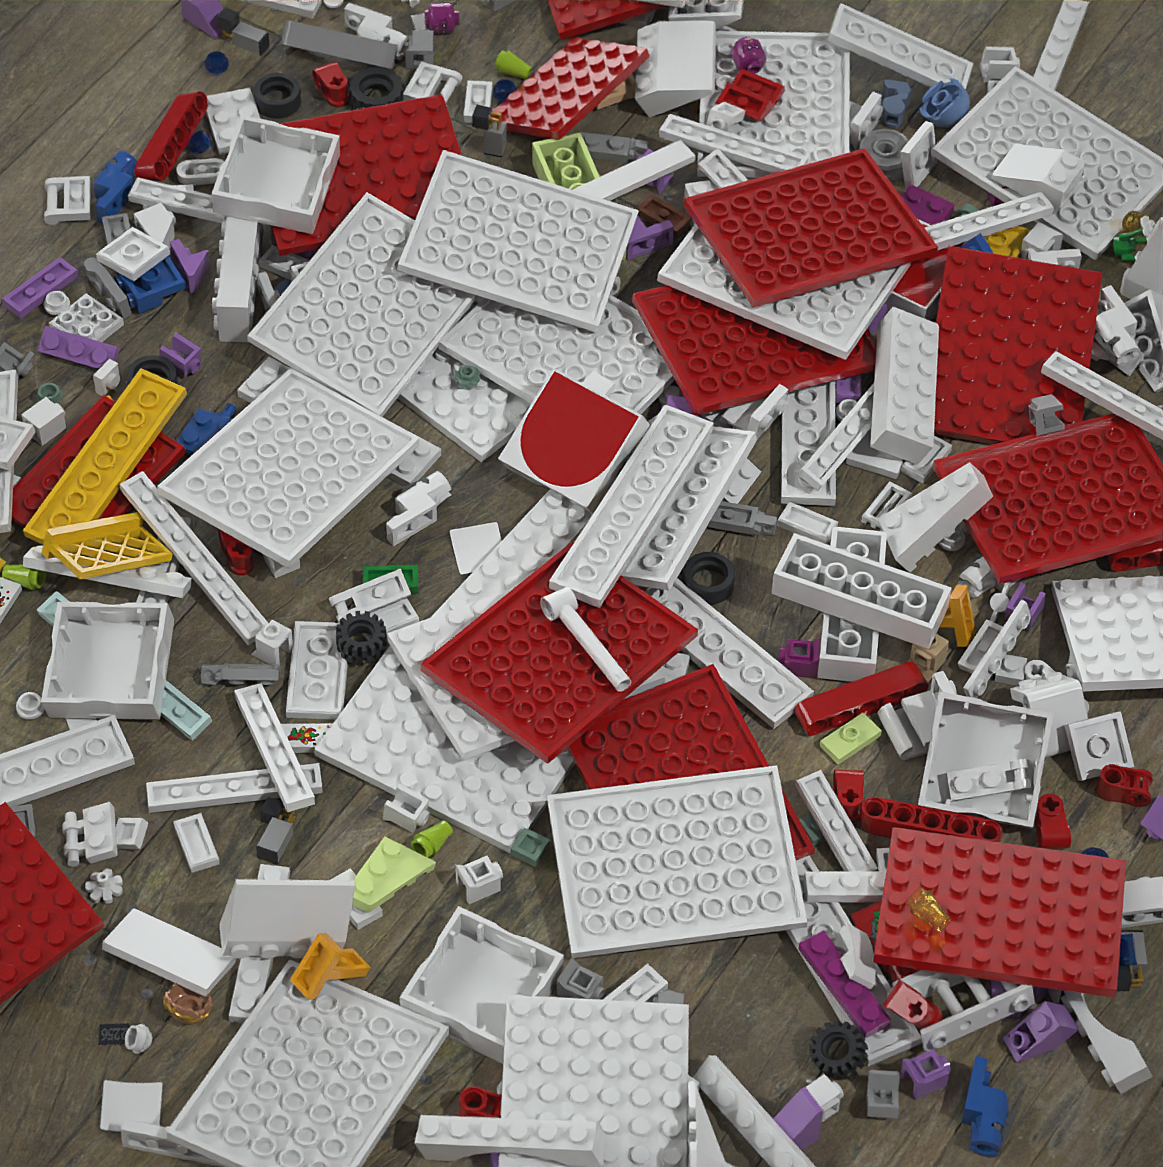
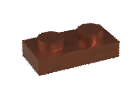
M652 194L636 208V210H639L638 217L652 225L669 220L674 226L673 237L675 238L684 232L692 222L691 216Z

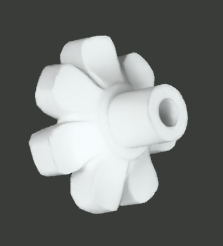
M105 869L100 873L94 872L90 876L91 881L85 884L86 892L91 893L90 899L94 903H98L101 898L105 904L112 903V895L119 897L123 892L121 887L123 885L122 877L120 875L113 877L111 869Z

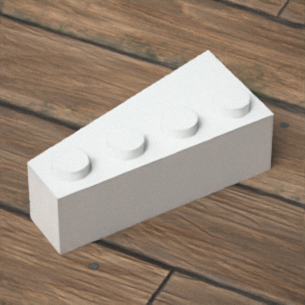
M969 462L882 515L878 520L883 532H887V541L895 560L911 573L917 567L916 563L924 555L928 557L936 550L934 546L945 536L949 538L963 519L968 520L993 495L984 475Z

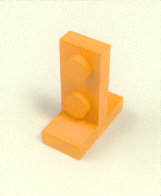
M956 585L950 596L948 609L939 627L954 628L957 647H968L976 634L968 585Z
M318 933L290 981L308 1000L316 999L327 980L366 977L371 967L353 948L341 949L327 933Z

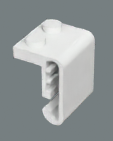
M872 92L863 106L849 101V152L859 150L863 137L872 132L878 123L883 111V106H880L882 95Z
M779 384L767 398L704 413L701 416L705 420L713 422V425L716 427L753 431L758 439L784 411L788 403L785 400L788 389Z
M944 671L933 674L930 691L902 699L901 705L903 708L894 711L891 703H888L881 707L877 713L901 760H908L928 753L939 692L957 694L953 681L948 680Z
M1054 672L1045 675L1043 680H1023L1019 682V686L1010 688L1012 699L1021 702L1024 708L1054 713L1045 758L1071 751L1065 725L1088 719L1080 682L1062 675L1061 672Z

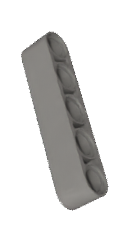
M289 20L285 21L281 44L390 69H393L398 46L392 43Z

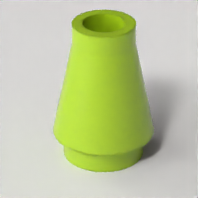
M502 50L494 65V68L498 69L499 73L519 77L524 80L528 79L532 71L531 66L527 65L511 51L506 52Z
M6 564L2 571V578L21 584V586L30 590H35L36 588L43 587L46 571L23 567V564Z
M442 820L438 824L415 834L411 842L412 850L427 858H433L447 838L452 835V827L449 823Z

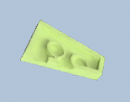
M384 836L353 880L355 881V891L352 905L367 913L371 912L392 898L396 891L405 885L407 887L410 886L423 873L428 874L434 870L436 862Z

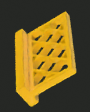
M138 512L47 529L42 548V554L47 559L56 557L79 579L172 561L173 556L172 552L142 526L144 518ZM127 545H128V546H132V547H136V548H140V549H142V550L135 549V548H131V547H127ZM104 550L111 551V552H115V553H119V555H118V554H114V553H110V552H106V551H104ZM81 554H82V555H86V556H90V557H94V558H96V559L84 557V556H81ZM100 559L106 560V561H110V562H113V563H108V562L100 561ZM80 565L88 566V568H82Z

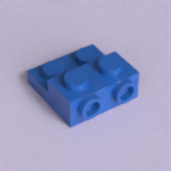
M169 256L135 281L118 272L117 276L114 277L122 291L125 290L130 309L135 307L138 313L163 305L162 297L186 289L185 281Z

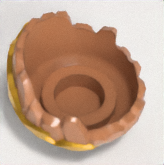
M175 983L171 990L165 992L163 997L165 1009H167L172 1018L181 1023L194 1024L201 1022L212 1009L210 994L205 997L178 985V983Z

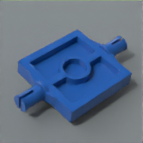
M227 403L219 414L198 409L176 441L185 447L186 453L184 455L190 458L233 419L231 416L237 410L236 406L232 403L231 405Z

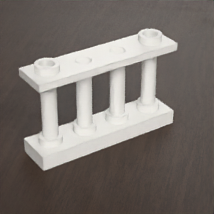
M920 970L900 979L920 992L924 998L939 993L952 1014L951 1017L920 1030L923 1047L926 1052L935 1048H941L955 1039L1013 1013L1024 1011L1029 1006L1035 1004L1033 988L1030 985L1017 986L1016 983L1001 981L1007 992L991 999L980 980L975 977ZM895 981V982L892 983V987L895 986V984L897 983V981ZM963 981L967 982L980 1003L965 1011L950 987Z

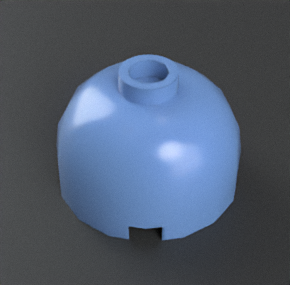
M948 78L951 82L947 83L943 81L937 82L922 98L924 105L923 109L920 107V112L929 123H933L936 127H953L969 111L970 97L964 86L954 78Z

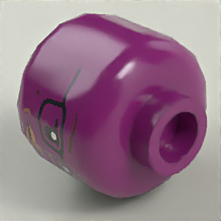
M449 2L432 3L429 5L428 10H425V28L433 30V35L452 34L455 30V25H459V11H454L453 5Z
M740 38L735 42L731 50V56L738 71L742 68L756 74L766 63L767 57L760 41L755 38Z

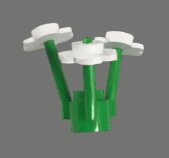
M1147 215L1140 219L1141 229L1114 237L1115 256H1122V261H1136L1135 255H1132V253L1137 252V244L1147 242L1146 238L1156 225L1153 220L1149 221ZM1141 234H1144V236H1145V237L1135 238V236H1138V235H1141Z

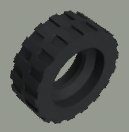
M369 67L365 70H360L352 77V81L349 83L350 105L354 110L403 101V81H401V77L396 72L388 70V68ZM371 88H383L388 90L389 94L381 98H371L366 96L364 92Z

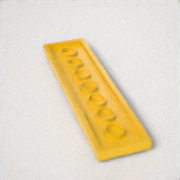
M140 368L23 529L24 536L43 544L47 529L98 520L120 489V484L125 482L186 397V388Z

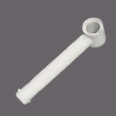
M565 587L542 597L540 600L541 608L547 619L553 621L560 618L616 690L619 692L626 690L631 684L630 678L575 611L578 608V603L573 591L569 587Z

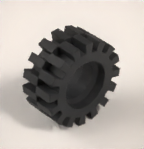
M355 611V616H352L351 613L346 614L347 620L342 617L340 625L337 624L336 645L338 653L341 652V657L345 659L348 656V662L350 663L357 659V664H362V660H366L367 664L372 663V657L378 660L380 653L384 654L385 647L387 646L384 621L382 619L378 621V615L376 614L370 617L369 611H365L364 615H360V611ZM357 633H366L371 635L372 638L365 642H356L351 639V636Z
M834 1020V1025H831L830 1022L824 1023L826 1029L822 1030L819 1027L816 1030L819 1034L818 1037L812 1035L811 1041L814 1043V1045H809L812 1061L827 1077L831 1076L835 1080H839V1076L844 1080L849 1079V1073L853 1076L857 1075L858 1072L855 1069L857 1067L863 1069L865 1064L862 1060L868 1059V1054L865 1052V1050H868L865 1038L849 1022L844 1021L842 1024L839 1020ZM837 1040H845L849 1043V1052L841 1060H833L828 1054L830 1046Z

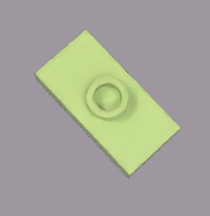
M861 713L822 739L820 747L839 765L881 737L882 730L864 713Z

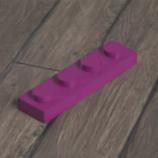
M824 930L799 943L798 950L865 1039L890 1026L891 1018L866 986L850 979L841 961L842 953Z

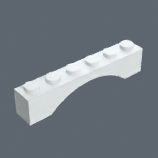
M1064 991L1065 995L1061 999L1068 1012L1075 1011L1079 1019L1074 1022L1081 1036L1085 1037L1088 1035L1092 1044L1087 1047L1096 1062L1102 1060L1106 1069L1102 1070L1101 1073L1109 1087L1115 1085L1120 1094L1153 1077L1133 1041L1116 1035L1097 1021L1090 1013L1083 993Z
M432 1115L420 1116L415 1145L426 1160L456 1161L463 1157L482 1153H516L542 1157L573 1167H602L607 1138L598 1122Z

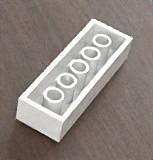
M224 215L227 220L222 221L221 231L222 236H225V238L219 242V254L222 255V258L217 259V274H220V276L215 278L214 285L215 294H218L217 298L213 297L212 313H217L214 316V331H219V341L248 342V334L252 331L257 274L259 273L264 227L263 223Z
M892 307L878 323L870 447L918 464L930 452L934 443L939 326L937 323Z
M832 526L830 546L885 564L887 532ZM824 612L817 678L853 682L875 674L879 631Z
M794 533L774 572L772 594L929 649L948 609L951 587Z

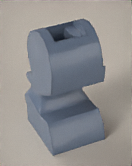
M884 79L881 120L887 127L897 128L903 123L911 94L908 82Z

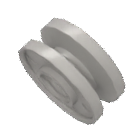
M891 129L873 130L863 137L859 150L865 148L889 181H895L904 176L901 150L909 142V139L904 134Z

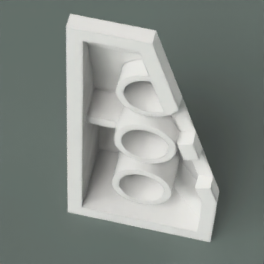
M1163 217L1159 218L1146 238L1148 243L1143 251H1138L1135 255L1136 261L1132 268H1127L1123 274L1120 293L1129 299H1133L1150 289L1163 295Z
M1150 289L1124 304L1137 320L1134 339L1140 351L1145 354L1138 364L1139 370L1152 389L1158 393L1163 390V295Z
M688 1081L687 1167H726L695 1082Z

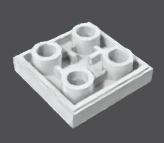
M84 294L49 322V325L54 329L103 342L122 327L124 321L122 317L88 294Z

